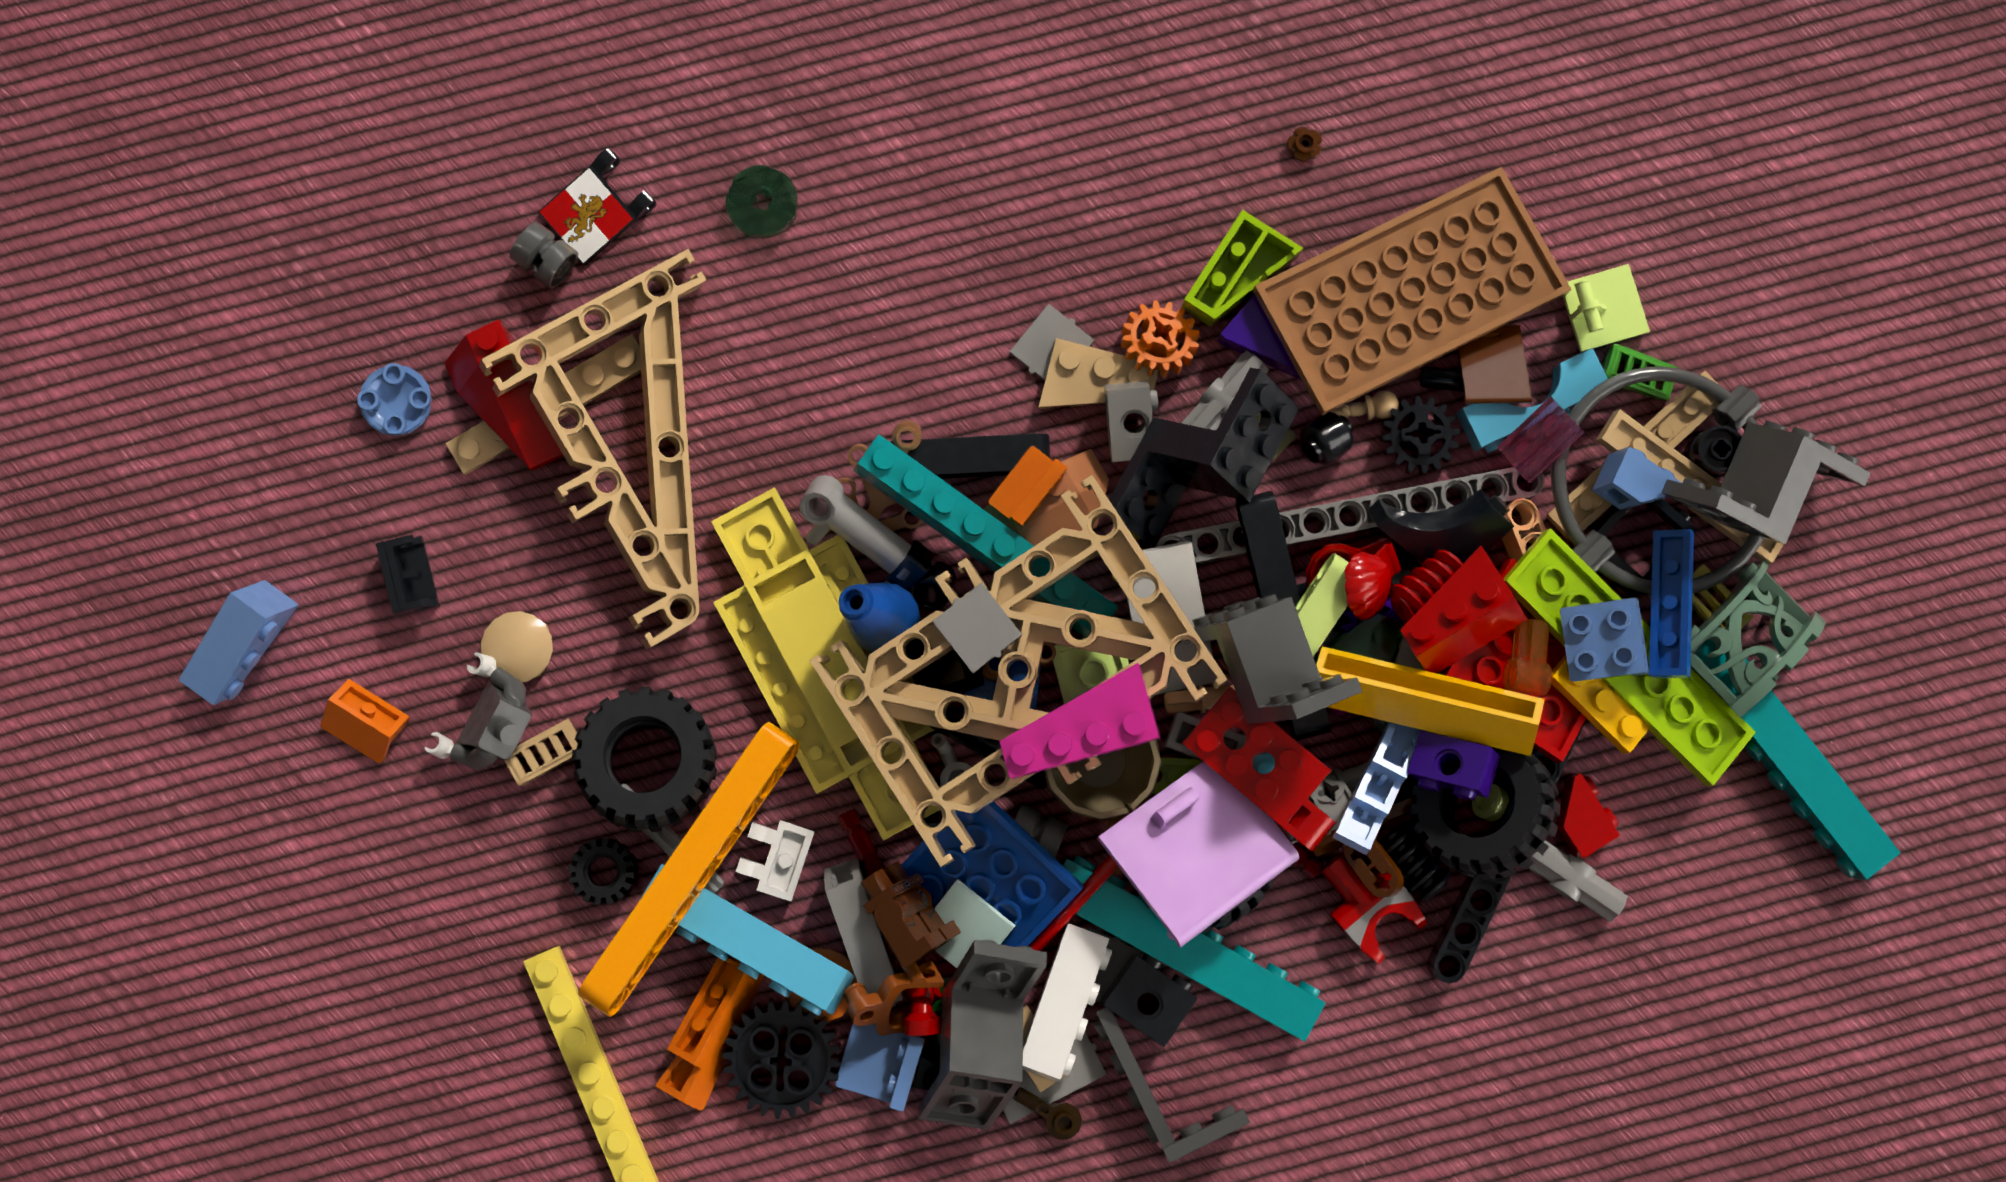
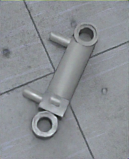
M822 475L812 480L800 501L802 516L807 521L815 524L806 535V540L809 544L817 545L831 529L889 573L884 583L897 584L908 592L913 588V597L920 607L934 611L946 605L948 598L935 578L948 571L951 575L949 585L954 588L956 574L950 565L940 561L932 562L935 554L916 539L911 544L907 543L844 494L842 484L832 476Z

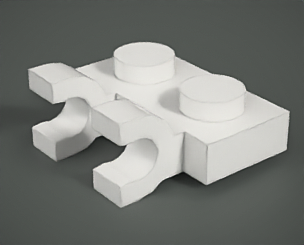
M780 820L777 830L752 822L747 837L771 844L766 863L763 865L740 857L735 872L759 879L757 891L792 901L815 831Z

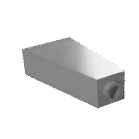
M854 858L824 869L825 892L857 983L864 984L867 993L870 994L878 992L883 980L897 973L888 946L884 944V935L874 919V913L868 915L863 907L871 898L861 884L865 880L858 858ZM902 992L897 996L892 1007H894L898 1001L903 1000Z

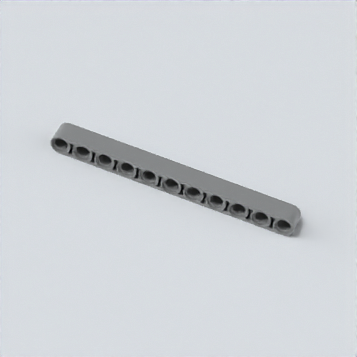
M1521 465L1281 512L1279 514L1282 525L1286 529L1285 539L1287 547L1379 530L1368 510L1378 499L1393 508L1419 513L1410 504L1411 497L1419 495L1427 503L1424 513H1429L1454 506L1446 499L1448 488L1458 490L1462 496L1461 502H1463L1481 489L1484 481H1488L1495 485L1497 496L1506 504L1516 499H1530L1537 495L1544 486V476L1533 465ZM1518 475H1525L1531 480L1532 488L1530 492L1522 491L1518 487ZM1342 509H1350L1355 513V526L1349 527L1340 521L1339 513ZM1315 516L1320 520L1321 530L1319 533H1310L1305 529V517ZM1239 521L1168 534L1162 537L1156 547H1160L1167 543L1174 544L1190 540L1193 546L1196 565L1247 555L1246 548L1237 546L1233 541V532L1241 529ZM1202 536L1212 538L1216 544L1215 552L1212 554L1202 553L1197 547V540Z

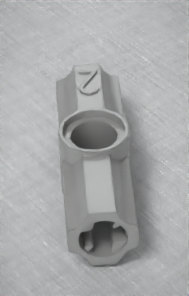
M1245 351L1231 365L1221 379L1218 377L1198 400L1199 404L1182 421V424L1217 430L1250 367L1261 369L1265 374L1268 373L1269 369L1257 356Z
M1545 840L1544 843L1549 848L1543 856L1537 851L1531 857L1534 864L1529 869L1549 881L1548 885L1573 902H1580L1606 921L1612 922L1625 907L1628 896L1612 886L1611 883L1597 876L1596 870L1571 854L1566 855Z

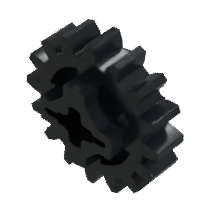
M1415 396L1411 406L1405 399L1399 403L1401 412L1392 408L1390 412L1393 421H1384L1381 425L1383 429L1388 431V434L1383 435L1380 438V442L1389 443L1390 446L1384 452V455L1394 454L1396 459L1393 462V466L1397 467L1403 462L1406 464L1405 473L1410 474L1415 467H1418L1420 475H1425L1429 465L1435 472L1441 469L1439 459L1446 463L1450 462L1452 456L1448 450H1456L1459 447V444L1452 441V438L1460 434V429L1451 428L1450 425L1457 419L1456 416L1446 417L1444 415L1447 409L1446 404L1438 409L1435 408V398L1433 397L1428 399L1425 404H1422L1420 396ZM1410 414L1409 426L1397 430L1400 421ZM1428 415L1433 417L1439 425H1435L1430 421ZM1418 428H1420L1421 434L1429 436L1422 443H1420L1418 437L1409 436ZM1443 441L1437 454L1430 457L1432 444ZM1400 446H1405L1411 451L1412 457L1406 454Z

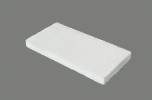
M1189 540L1142 550L1193 627L1192 620L1205 615L1192 542ZM1148 579L1139 580L1134 586V594L1139 598H1148L1155 590V584ZM1127 598L1131 621L1144 623ZM1186 641L1179 643L1175 649V656L1183 662L1191 661L1197 653L1196 646L1194 644L1187 645ZM1210 641L1203 642L1212 655ZM1200 662L1196 667L1188 670V674L1195 686L1214 683L1217 679L1205 662ZM1171 669L1168 687L1158 694L1187 688L1175 669Z

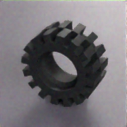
M607 838L591 840L589 843L579 847L580 850L573 854L571 858L573 862L572 865H569L568 872H571L569 881L575 887L573 891L577 895H581L583 897L582 900L586 902H592L594 905H608L618 902L626 895H629L632 891L631 888L637 882L636 872L639 871L638 865L635 864L636 857L634 853L628 850V846L619 843L618 840ZM600 857L611 859L617 867L616 879L608 886L596 884L590 876L592 863Z

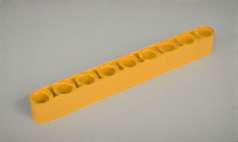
M770 722L765 723L760 728L587 975L579 989V997L608 1017H612L619 1011L796 756L800 747L799 740Z

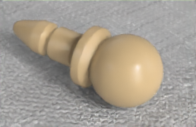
M1384 390L1377 392L1373 397L1364 395V402L1358 401L1351 402L1348 405L1344 404L1330 412L1346 418L1349 416H1362L1366 413L1368 420H1371L1374 416L1380 419L1391 418L1390 410L1392 408L1398 410L1399 402L1395 394Z

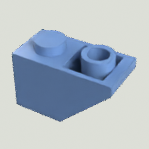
M1628 446L1608 454L1592 491L1622 510L1665 499L1668 496L1661 492L1667 479L1676 482L1680 481L1675 478L1671 471L1660 468L1648 460L1642 451Z

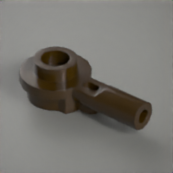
M1019 1087L1015 1092L1013 1099L1042 1116L1048 1132L1054 1138L1068 1140L1079 1132L1082 1125V1117L1074 1105L1056 1102L1049 1104L1022 1087Z

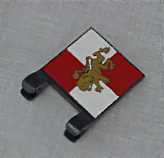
M610 149L603 150L587 169L538 211L561 240L579 253L578 259L584 266L634 222L653 210L657 204L648 192L643 191L627 207L602 178V176L620 164V159Z

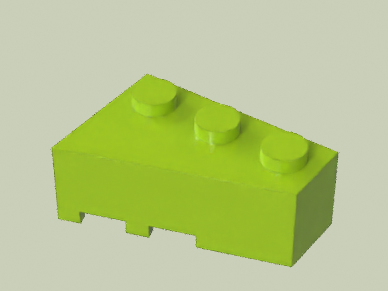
M1242 209L1185 297L1181 308L1183 307L1186 312L1212 327L1254 293L1252 290L1255 285L1276 276L1299 258L1303 247Z

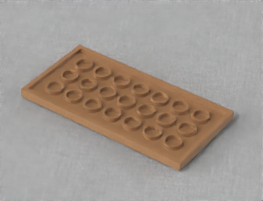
M1500 167L1255 285L1252 291L1322 416L1568 294L1572 289L1505 171Z

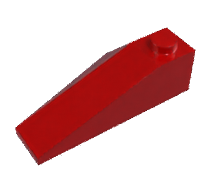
M498 319L466 334L445 361V366L461 398L531 471H534L564 455L530 399L533 387L532 380L530 379L497 397L492 389L495 384L493 379L500 377L502 382L517 374L518 372L514 368L512 361L505 360L492 366V374L487 377L479 367L481 359L514 342L510 332Z

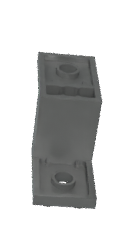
M1765 421L1764 426L1748 422L1721 487L1712 485L1710 490H1705L1706 485L1689 478H1684L1683 483L1667 479L1661 493L1731 529L1786 544L1816 474L1865 486L1871 473L1858 466L1859 459L1841 452L1836 454V446L1821 440L1813 441L1815 435L1809 431L1793 427L1792 432H1788L1786 427L1771 421Z
M1276 594L1245 602L1243 600L1224 607V611L1215 614L1209 613L1192 620L1193 628L1202 642L1217 639L1247 724L1299 719L1362 692L1357 677L1342 679L1341 674L1327 678L1320 676L1292 597L1277 600Z
M992 940L973 941L942 992L939 1075L919 1104L918 1119L986 1130L990 1129L1023 1082V1000L1046 968L1047 952L1036 951L1027 946L1012 947L1001 945Z

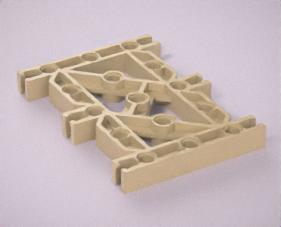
M1093 475L1083 480L1081 485L1084 489L1088 488L1089 491L1093 489L1101 505L1099 508L1092 510L1088 515H1084L1073 502L1078 498L1076 492L1071 493L1068 490L1061 495L1081 526L1082 531L1061 528L997 570L994 574L990 591L970 560L965 558L957 563L961 574L967 571L974 584V588L980 583L985 586L1022 634L1021 637L1003 650L1002 659L998 666V678L993 701L904 682L954 649L933 623V620L943 613L942 611L936 610L869 654L866 671L847 642L842 640L830 647L833 654L835 652L841 653L849 668L848 673L841 675L837 680L825 665L830 661L828 655H817L809 660L940 867L954 861L950 853L946 855L937 838V834L945 831L948 827L952 829L963 845L960 846V849L963 853L976 846L955 813L956 810L976 813L1034 774L1010 779L1002 749L1000 748L939 788L896 719L998 741L1006 738L1049 713L1030 709L1044 642L1135 660L1103 682L1139 663L1149 699L1168 687L1171 669H1175L1196 702L1204 698L1208 692L1205 688L1197 691L1188 674V670L1196 667L1200 662H1205L1217 677L1215 682L1212 683L1215 689L1228 682L1224 673ZM1101 517H1107L1113 521L1112 531L1105 536H1100L1093 531L1095 521ZM1099 554L1144 623L1030 599ZM1038 558H1045L1050 562L1049 572L1042 577L1033 576L1031 573V565ZM945 571L935 579L951 604L954 605L953 600L961 598L949 585L951 575L948 571ZM1148 579L1155 584L1154 593L1150 597L1139 598L1134 594V586L1139 580ZM1079 620H1086L1091 624V633L1083 640H1077L1071 634L1073 624ZM913 640H921L924 644V653L920 658L911 660L906 653L907 646ZM1184 641L1193 643L1197 649L1195 657L1188 662L1180 661L1175 656L1177 645ZM1016 661H1023L1028 666V674L1021 681H1013L1009 676V668ZM857 680L862 687V692L856 700L850 701L845 696V687L850 681ZM961 702L965 708V715L961 721L952 723L946 715L947 708L951 703ZM894 742L901 747L902 756L897 763L891 764L885 759L884 751L889 744ZM1096 756L1089 758L1090 762L1084 766L1089 771L1102 763ZM996 764L1001 765L1006 772V778L999 786H993L987 780L988 769ZM1067 765L1057 767L1068 784H1072L1082 777L1079 771L1071 773ZM933 805L942 812V821L936 827L929 826L924 819L925 811Z

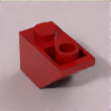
M1572 773L1566 777L1560 803V816L1557 817L1556 825L1558 826L1557 831L1573 856L1584 859L1620 836L1615 828L1619 823L1613 812L1608 807L1603 808L1598 801L1596 795L1599 794V791L1592 779L1587 775L1583 777L1581 773Z

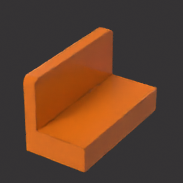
M1031 446L990 497L988 503L1022 529L1066 474L1068 467L1058 459L1053 461L1035 446Z
M348 679L328 699L320 726L325 731L380 764L386 758L390 743L407 726L410 716Z

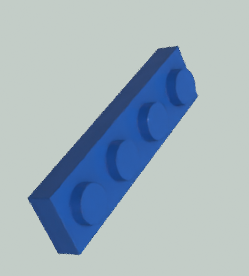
M1691 529L1653 530L1649 676L1652 678H1690L1694 532Z

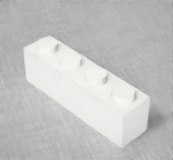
M1069 923L1064 928L1023 1045V1070L1055 1082H1059L1062 1075L1069 1077L1076 1055L1071 1054L1070 1051L1075 1039L1082 1040L1088 1023L1087 1019L1082 1018L1086 1005H1094L1100 989V985L1094 983L1099 969L1106 970L1112 954V950L1106 948L1110 938Z

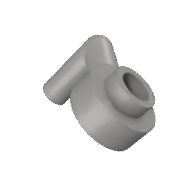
M936 733L932 736L931 744L939 752L945 766L940 776V785L942 787L970 769L971 766L958 761L952 745L944 735Z

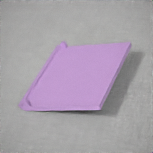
M1204 761L1097 838L1168 930V938L1171 941L1175 940L1179 948L1299 860L1297 850L1274 820Z

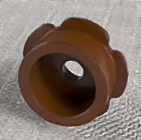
M1299 127L1294 130L1293 136L1288 138L1287 147L1295 159L1305 162L1319 156L1322 151L1320 146L1322 138L1314 129L1309 130L1308 127ZM1303 141H1307V142H1308V146H1307V147H1304V146L1302 145V142H1303Z

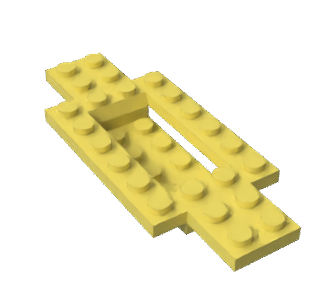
M774 487L711 521L744 582V586L713 603L781 729L800 741L796 757L816 794L849 777L884 841L912 826L913 823L809 661L817 655H828L830 661L825 665L837 680L841 675L848 673L849 668L841 653L835 652L833 654L830 647L842 640L847 642L866 671L868 657L871 653L856 643L840 612L838 604L840 594L844 589L856 584H868L846 541L839 535L811 550L808 549L778 491ZM912 677L904 681L907 683L914 684ZM857 680L850 681L845 687V696L850 701L856 700L862 692V687ZM896 719L923 761L914 741L935 729L927 725ZM894 742L889 744L884 751L885 759L891 764L897 763L902 756L901 747ZM934 805L930 806L925 811L924 818L940 809Z

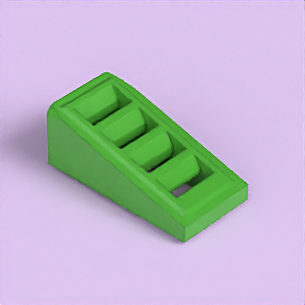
M1613 344L1608 348L1602 367L1607 378L1618 374L1617 370L1621 359L1626 361L1623 372L1632 370L1634 363L1638 364L1639 368H1679L1618 344ZM1649 381L1648 385L1642 382L1622 389L1668 402L1674 382L1664 381L1661 390L1655 388L1657 381Z

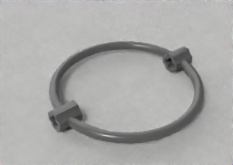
M1645 367L1619 373L1606 379L1590 390L1575 405L1566 418L1554 447L1551 466L1552 494L1559 520L1566 535L1574 545L1572 550L1594 572H1600L1621 586L1651 595L1652 580L1630 574L1608 561L1615 553L1612 543L1595 530L1590 531L1585 536L1574 517L1569 503L1566 485L1568 453L1580 423L1590 410L1611 393L1629 385L1648 381L1675 382L1697 389L1719 402L1712 410L1715 420L1719 425L1729 426L1736 431L1742 427L1745 431L1748 422L1758 424L1753 415L1762 407L1759 397L1752 389H1748L1740 384L1729 392L1716 382L1691 371L1671 367ZM1749 534L1742 547L1726 563L1714 571L1693 578L1692 594L1710 589L1733 576L1751 559L1764 538Z

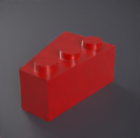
M1480 546L1400 631L1425 671L1439 673L1528 619L1483 547Z

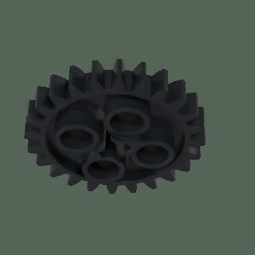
M785 997L782 1007H777L774 998H770L768 1009L766 1010L759 1002L755 1003V1016L744 1011L741 1017L745 1025L734 1022L731 1027L738 1036L728 1035L724 1041L733 1047L732 1049L724 1050L722 1053V1058L732 1060V1062L723 1067V1073H734V1076L728 1081L727 1085L728 1087L739 1085L740 1089L735 1097L737 1100L746 1095L750 1098L747 1109L750 1110L757 1103L760 1104L761 1116H764L769 1108H773L776 1119L780 1118L783 1109H787L790 1117L795 1118L798 1106L807 1114L810 1111V1100L819 1106L822 1104L823 1098L820 1091L827 1094L832 1093L833 1087L827 1080L838 1081V1072L831 1067L841 1066L842 1058L833 1054L840 1051L842 1046L841 1043L830 1042L836 1036L837 1030L830 1029L825 1031L824 1027L829 1018L826 1016L817 1021L814 1018L816 1014L811 1011L808 1013L803 1011V1007L800 1005L802 1000L798 1002L795 1008L790 1007L789 997ZM786 1026L788 1032L785 1057L788 1060L784 1068V1088L779 1090L777 1088V1076L780 1060L777 1054L781 1047V1027ZM759 1031H768L773 1035L775 1042L770 1046L761 1045L758 1043L755 1034ZM799 1033L806 1034L811 1039L812 1044L808 1048H798L794 1045L792 1037ZM760 1067L766 1068L771 1072L772 1079L768 1082H760L753 1075V1070ZM794 1070H802L808 1075L809 1081L802 1085L795 1084L790 1078V1073Z

